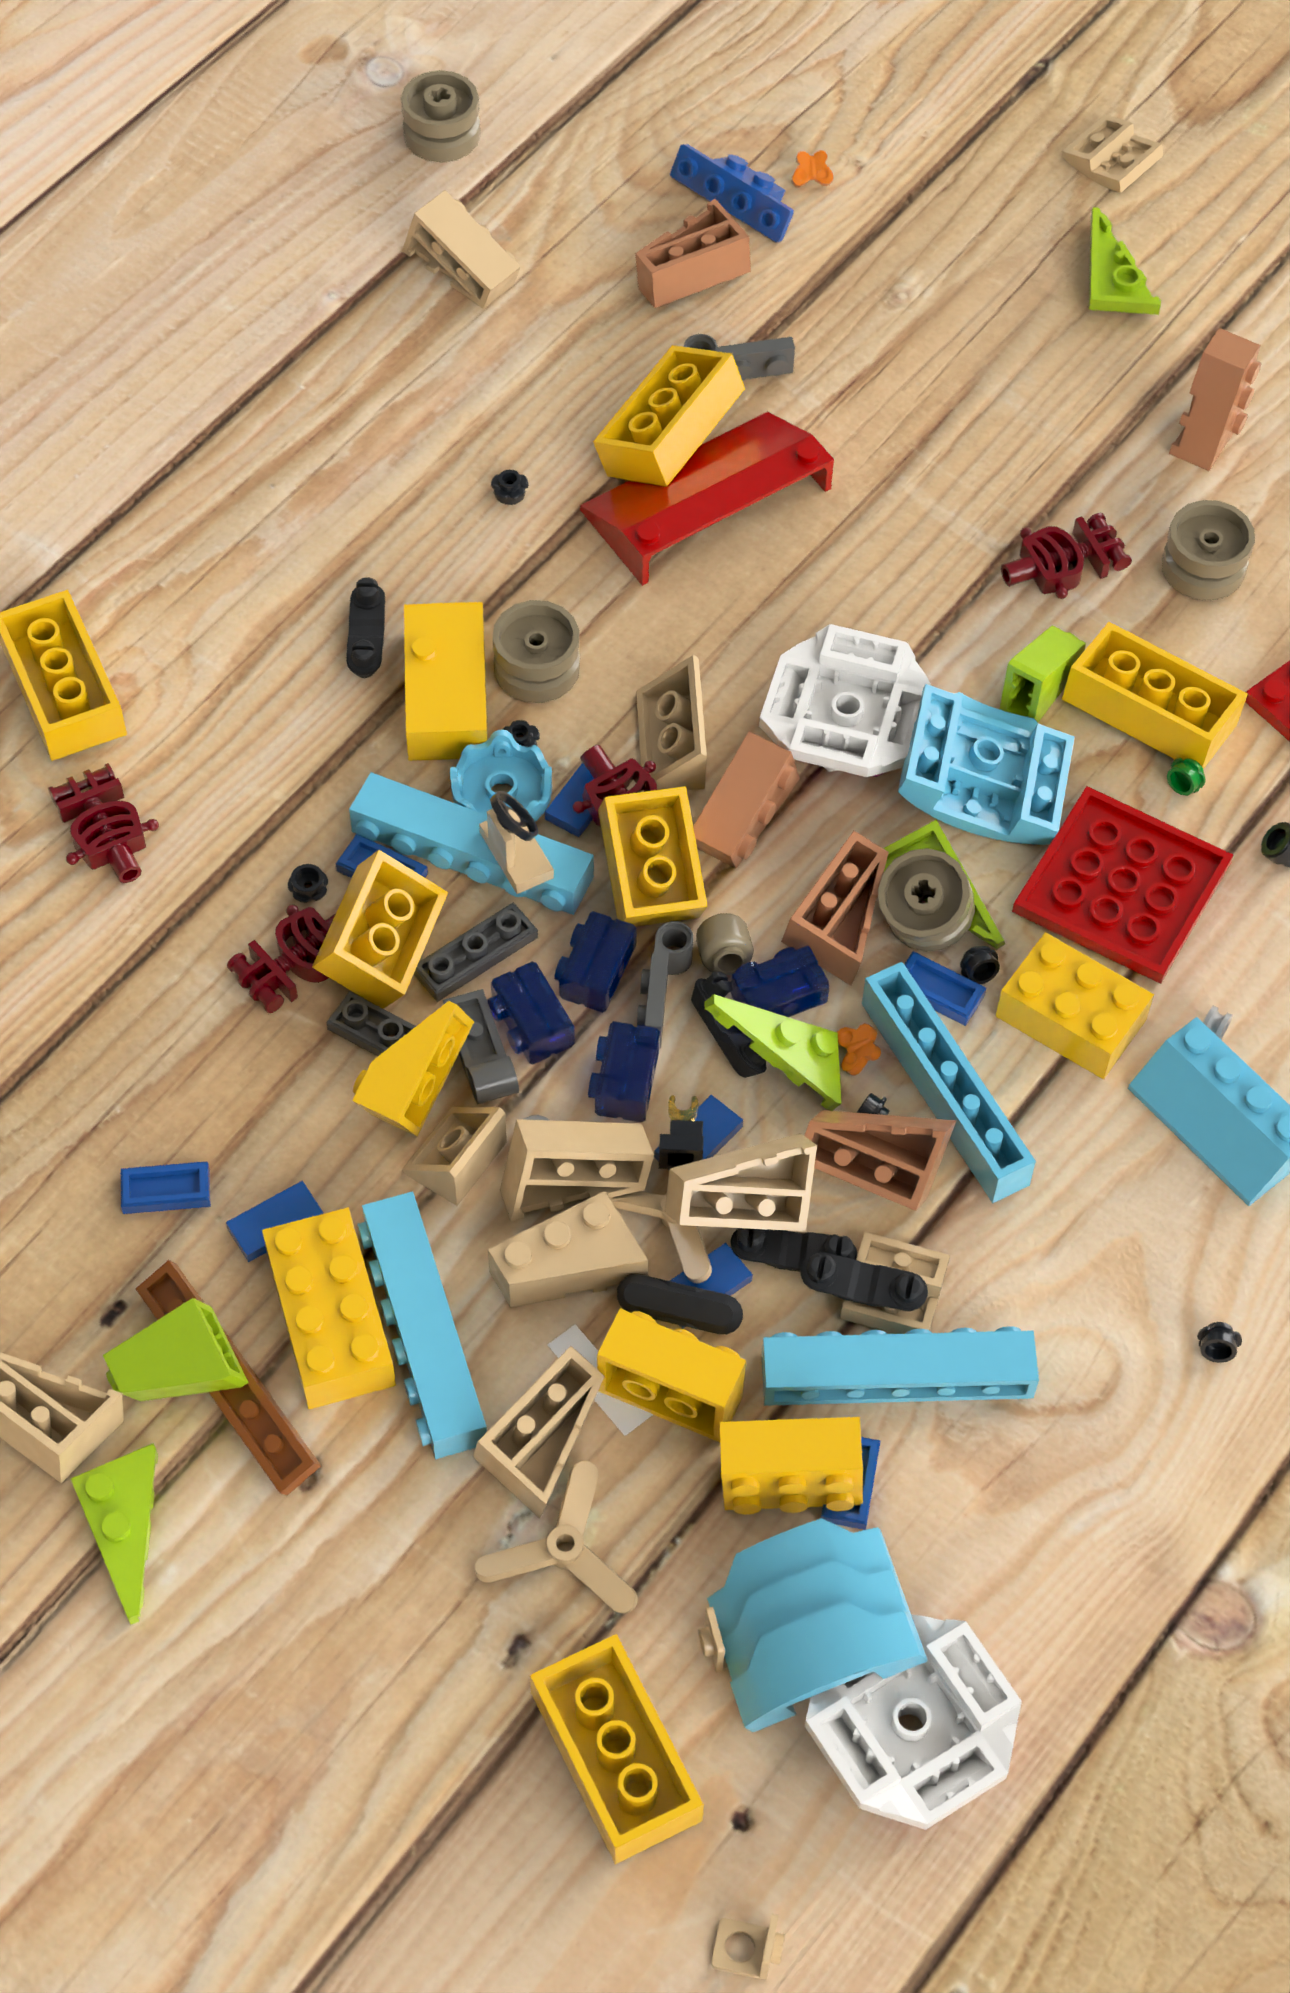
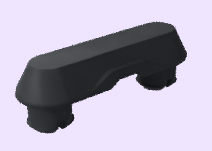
M369 577L358 580L356 588L350 596L346 662L348 668L361 678H369L378 670L382 662L384 644L385 593L378 586L377 581Z
M713 971L707 979H698L695 982L691 1001L733 1069L744 1078L764 1073L767 1069L766 1060L749 1047L753 1040L734 1025L726 1029L715 1020L709 1011L705 1010V1001L712 995L725 997L732 991L731 981H728V977L719 971Z
M737 1228L730 1240L731 1249L740 1259L764 1263L783 1270L801 1272L803 1261L809 1255L816 1252L857 1259V1249L851 1239L847 1236L841 1237L836 1234Z
M816 1252L809 1255L801 1265L802 1280L809 1288L856 1303L913 1311L920 1308L928 1296V1287L925 1281L919 1275L905 1270L872 1265L824 1252Z
M632 1274L625 1277L617 1288L619 1305L625 1311L630 1313L634 1311L643 1312L659 1321L726 1335L734 1332L743 1320V1310L740 1303L734 1297L642 1274Z

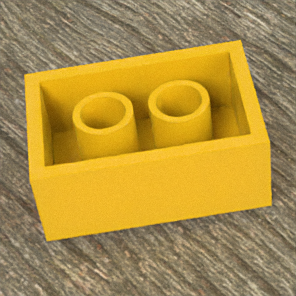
M686 786L605 797L598 812L619 929L700 918L708 905Z
M376 851L356 867L312 968L384 1009L405 995L448 892L384 852Z
M1044 932L1001 990L996 1017L1104 1080L1147 1020L1154 994Z
M619 1309L597 1353V1370L604 1375L598 1392L720 1442V1422L732 1421L743 1397L746 1360L740 1358L738 1353L728 1347H713L698 1341L697 1337L687 1330L680 1328L671 1330L659 1325L651 1316L643 1312L634 1311L630 1313Z
M860 1417L720 1422L721 1478L725 1510H734L738 1514L748 1515L758 1513L761 1509L780 1508V1510L787 1513H798L805 1511L808 1507H823L826 1504V1508L829 1510L846 1511L863 1503Z

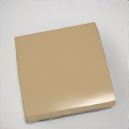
M1104 115L1062 151V156L1082 174L1104 187L1121 193L1163 157V146L1161 143L1134 135L1133 123Z
M865 1232L856 1260L872 1265H882L913 1272L925 1281L928 1287V1296L925 1303L913 1311L870 1306L844 1300L840 1319L893 1334H906L914 1329H927L930 1331L950 1255Z

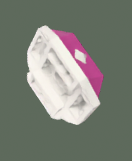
M829 624L816 632L815 637L797 644L780 655L760 715L759 727L776 745L792 752L794 760L823 766L829 772L839 770L864 777H878L886 772L903 768L904 760L909 751L914 723L918 715L922 691L925 684L931 685V683L915 661V655L907 642Z
M912 1615L928 1661L886 1679H883L873 1671L812 1696L808 1707L805 1728L859 1809L926 1830L1006 1779L1022 1701L966 1621L952 1619L944 1621L926 1616ZM907 1714L914 1715L920 1719L923 1727L917 1731H909L901 1726L898 1718Z

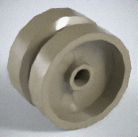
M439 70L423 73L413 78L404 87L401 97L402 114L404 117L403 132L406 146L414 155L427 161L443 163L459 160L469 155L475 149L481 135L478 116L479 96L476 86L468 78L455 72Z
M1201 500L1187 504L1176 512L1170 524L1167 543L1162 556V572L1168 583L1181 594L1196 600H1217L1228 597L1240 588L1245 578L1249 558L1255 544L1254 527L1244 513L1227 503Z
M529 600L515 604L500 615L494 624L492 638L494 673L499 686L514 698L524 702L544 703L558 699L570 691L579 678L580 630L575 618L564 607L549 601Z
M929 848L908 851L894 859L882 875L878 888L879 907L894 936L909 948L925 952L944 950L958 942L970 928L975 913L974 894L961 865L945 852ZM928 898V903L921 904L924 899Z

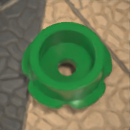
M1175 759L1167 773L1168 784L1180 795L1187 796L1193 792H1198L1205 785L1204 770L1193 759Z

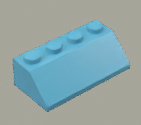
M1198 1017L1168 1038L1129 1084L1128 1089L1248 1206L1290 1174V1105Z

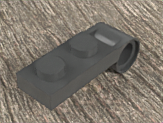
M695 334L687 338L684 343V347L732 353L742 381L793 373L795 345L792 337L718 347L716 341L711 336Z
M670 921L659 927L656 932L650 969H642L640 994H646L648 997L647 1006H638L637 1030L645 1031L644 1047L661 1048L668 975L682 974L692 964L693 932L682 922ZM676 946L680 947L681 949L671 950L668 949V947Z
M480 989L444 999L443 1005L447 1001L457 1004L474 1021L459 1052V1056L476 1103L481 1104L519 1093V1085L511 1058L506 1056L484 990Z

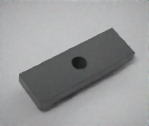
M513 902L419 961L414 975L438 1002L537 939L538 929Z
M349 991L326 1022L329 1031L376 1056H379L416 1027Z

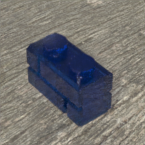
M595 911L589 913L584 925L577 923L570 941V946L573 947L569 958L565 956L560 958L554 975V979L559 981V996L578 1005L582 1003L587 1008L602 1013L606 1012L637 944V928L634 924L619 919L612 920L610 916Z
M810 946L797 950L794 947L782 949L773 959L760 964L755 961L745 963L731 976V996L734 1001L786 1017H791L828 1002L829 980L821 966L818 965V961Z
M536 962L527 963L516 968L514 972L509 971L492 980L491 997L487 999V1002L495 1020L499 1022L504 1019L508 1026L507 1038L516 1054L523 1052L529 1064L533 1065L549 1058L551 1054H558L575 1044V1026Z
M613 1021L610 1023L608 1036H599L596 1061L602 1062L600 1073L592 1072L588 1089V1098L595 1099V1113L598 1116L622 1117L623 1120L636 1122L646 1121L660 1051L661 1031L658 1028L640 1025L634 1027L632 1024Z

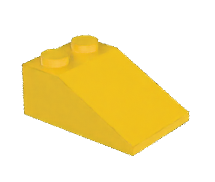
M447 1001L371 1061L367 1070L364 1069L360 1072L353 1086V1093L355 1095L352 1101L374 1117L418 1137L474 1021L457 1004Z

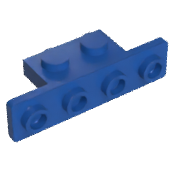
M688 144L680 146L670 171L672 178L709 201L716 199L728 213L774 242H781L783 240L794 211L781 202L785 189L775 184V179L764 172H755L747 167L748 163L746 160L736 155L711 159Z

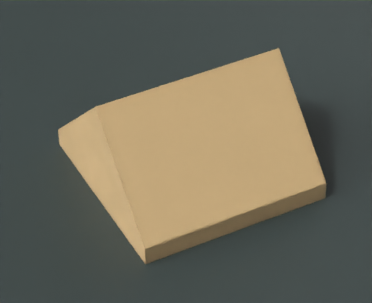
M451 1107L402 1169L403 1172L458 1206L507 1143L505 1112L500 1107Z

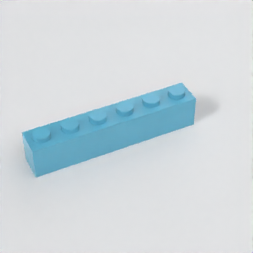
M370 772L349 808L352 832L369 840L391 846L403 855H415L428 860L438 868L452 869L463 873L475 882H487L503 888L515 897L524 896L535 900L552 911H564L574 915L594 878L593 854L538 834L535 839L554 869V878L516 894L480 834L479 824L487 821V815Z
M903 962L865 978L862 998L863 1007L937 1119L956 1120L950 1139L991 1202L995 1203L1030 1186L1036 1163L1035 1159Z
M412 1191L362 1205L364 1222L357 1224L363 1249L372 1247L375 1260L368 1262L375 1288L383 1286L387 1299L380 1300L385 1323L387 1326L395 1324L399 1338L392 1339L397 1363L399 1366L407 1364L410 1378L404 1379L409 1403L411 1406L419 1404L423 1418L416 1419L422 1446L431 1444L435 1460L474 1449L480 1438L487 1432V1427L414 1193Z
M1012 1326L1002 1327L990 1332H977L972 1328H958L950 1333H932L927 1329H914L906 1334H887L881 1330H870L861 1335H842L839 1332L826 1331L816 1336H797L794 1333L782 1332L774 1334L772 1337H763L761 1360L764 1406L1033 1399L1039 1382L1034 1330L1021 1331L1020 1328Z

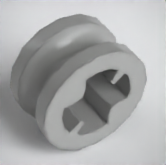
M1213 1005L1203 1023L1222 1040L1233 1015L1230 1013L1221 1015L1218 1012V1007Z

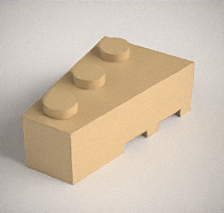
M446 190L414 213L402 252L409 257L415 253L427 261L426 269L433 274L441 271L452 279L450 286L483 309L514 285L521 268L513 254L504 250L492 238L489 230L485 226L478 224L467 213L464 205L459 200L454 199Z
M516 1119L500 1187L510 1221L524 1219L523 1213L549 1207L551 1212L564 1209V1203L588 1197L591 1198L603 1191L607 1193L609 1198L645 1190L654 1153L642 1124Z
M799 1133L670 1168L665 1212L679 1225L806 1231L817 1145Z
M605 1191L488 1249L489 1272L510 1307L566 1298L568 1293L591 1289L593 1293L607 1291L608 1286L619 1285L629 1275L642 1274L648 1276V1258Z
M572 1346L480 1438L473 1455L485 1469L539 1518L543 1514L604 1379V1375Z
M0 1352V1438L62 1483L124 1422L122 1393L108 1389L106 1393L82 1385L81 1379L69 1375L67 1379L43 1372L42 1367Z

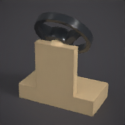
M497 791L490 798L493 809L487 811V821L479 824L480 834L516 894H519L553 879L554 869L535 839L538 835V827L532 816L510 794L504 791Z

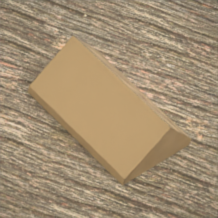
M692 655L636 691L641 766L644 767L646 761L655 762L656 770L649 774L656 781L657 790L685 786L687 790L705 789L707 754L699 658Z

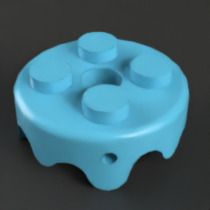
M507 730L494 731L484 743L467 745L462 751L457 766L450 767L453 802L487 815V811L493 809L490 798L496 792L491 788L498 783L509 784L512 787L507 793L524 806L535 822L544 814L551 801L552 767L547 764L538 746L524 747L519 745Z

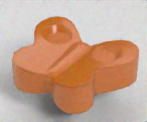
M819 150L814 155H809L805 151H800L797 154L796 162L798 167L792 176V184L795 187H802L810 180H815L823 186H828L832 183L834 177L831 169L825 163L827 160L826 152Z
M864 1023L858 1029L844 1027L837 1031L838 1043L847 1049V1054L842 1060L841 1067L850 1075L855 1076L859 1074L868 1061H875L880 1057L881 1049L874 1044L877 1038V1030L871 1025Z

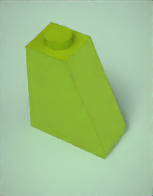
M1053 625L1050 626L1009 661L999 710L1034 718L1039 722L1064 690L1071 666L1085 651L1086 643L1079 640L1072 633L1064 632Z
M194 1298L103 1355L109 1371L106 1372V1377L114 1391L138 1401L241 1388L249 1383L213 1308Z

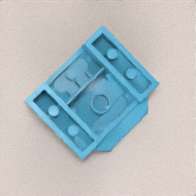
M925 684L917 719L913 727L908 755L903 764L898 793L926 814L958 829L1006 842L1049 845L1059 831L1075 736L1041 725L1034 718L993 708L961 692L953 694Z
M821 1518L777 1534L737 1553L725 1586L707 1598L709 1606L714 1608L725 1648V1660L732 1679L730 1684L744 1727L753 1733L795 1716L796 1712L793 1704L873 1671L883 1679H886L928 1661L879 1527L852 1533Z

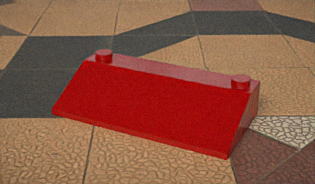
M767 411L701 444L667 487L629 480L580 505V511L643 586L649 583V561L652 555L809 475L825 492L830 490L834 458L812 434Z

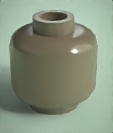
M731 913L713 915L703 921L697 929L696 942L703 965L710 972L719 971L725 975L736 974L752 960L754 948L746 922L739 916Z

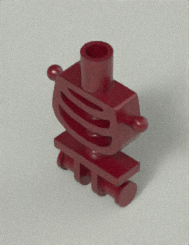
M1096 513L1087 520V523L1082 516L1075 518L1072 534L1077 542L1068 532L1056 526H1047L1034 533L1027 527L1021 529L1020 536L1023 538L1020 549L1021 558L1002 564L1001 574L1007 586L1034 579L1043 594L1056 593L1059 599H1065L1068 595V590H1072L1080 584L1084 558H1088L1100 579L1108 575L1109 559L1113 562L1112 567L1115 571L1126 569L1131 564L1132 559L1124 552L1125 544L1122 539L1115 538L1117 531L1112 525L1106 523L1105 515L1103 513ZM1071 563L1074 569L1069 571L1068 564Z
M600 745L589 748L581 755L580 759L594 780L585 785L582 794L584 801H576L573 804V811L581 814L584 810L588 809L595 824L601 827L598 809L605 797L638 793L642 790L644 792L657 790L656 781L649 774L656 770L655 762L646 761L644 767H642L635 759L631 758L615 767ZM635 781L636 784L630 790H627L630 783Z
M107 763L104 765V768L92 773L89 769L83 771L85 779L77 783L73 776L66 778L67 783L55 788L49 787L50 796L58 808L62 822L65 823L76 818L70 828L76 851L67 854V863L75 865L82 858L92 870L110 863L121 883H129L136 880L141 875L142 870L133 853L146 848L143 832L156 831L159 828V823L156 819H149L147 822L141 823L134 805L126 801H118L125 797L121 782L115 777L110 764ZM89 787L90 790L81 793V790Z
M289 905L286 909L288 917L278 923L275 931L280 956L273 960L253 940L248 944L250 958L255 963L250 965L246 961L247 957L243 953H238L228 961V970L235 972L238 976V983L242 988L251 987L249 996L254 1001L260 1000L267 1013L277 1011L283 1005L284 998L282 995L275 993L276 989L279 988L290 1002L298 998L296 984L286 975V971L289 972L291 970L299 978L313 983L323 982L329 978L312 968L335 914L324 920L313 907H307L299 911L296 905ZM306 930L308 937L304 938L301 932ZM293 936L295 946L289 949L285 942L289 937Z

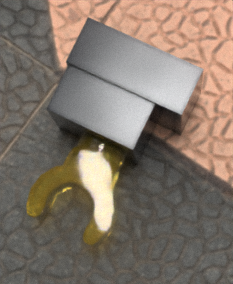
M672 1095L668 1101V1115L671 1119L670 1134H660L659 1169H670L703 1160V1121H694L698 1115V1099L693 1096L691 1107L683 1111L675 1106V1096Z

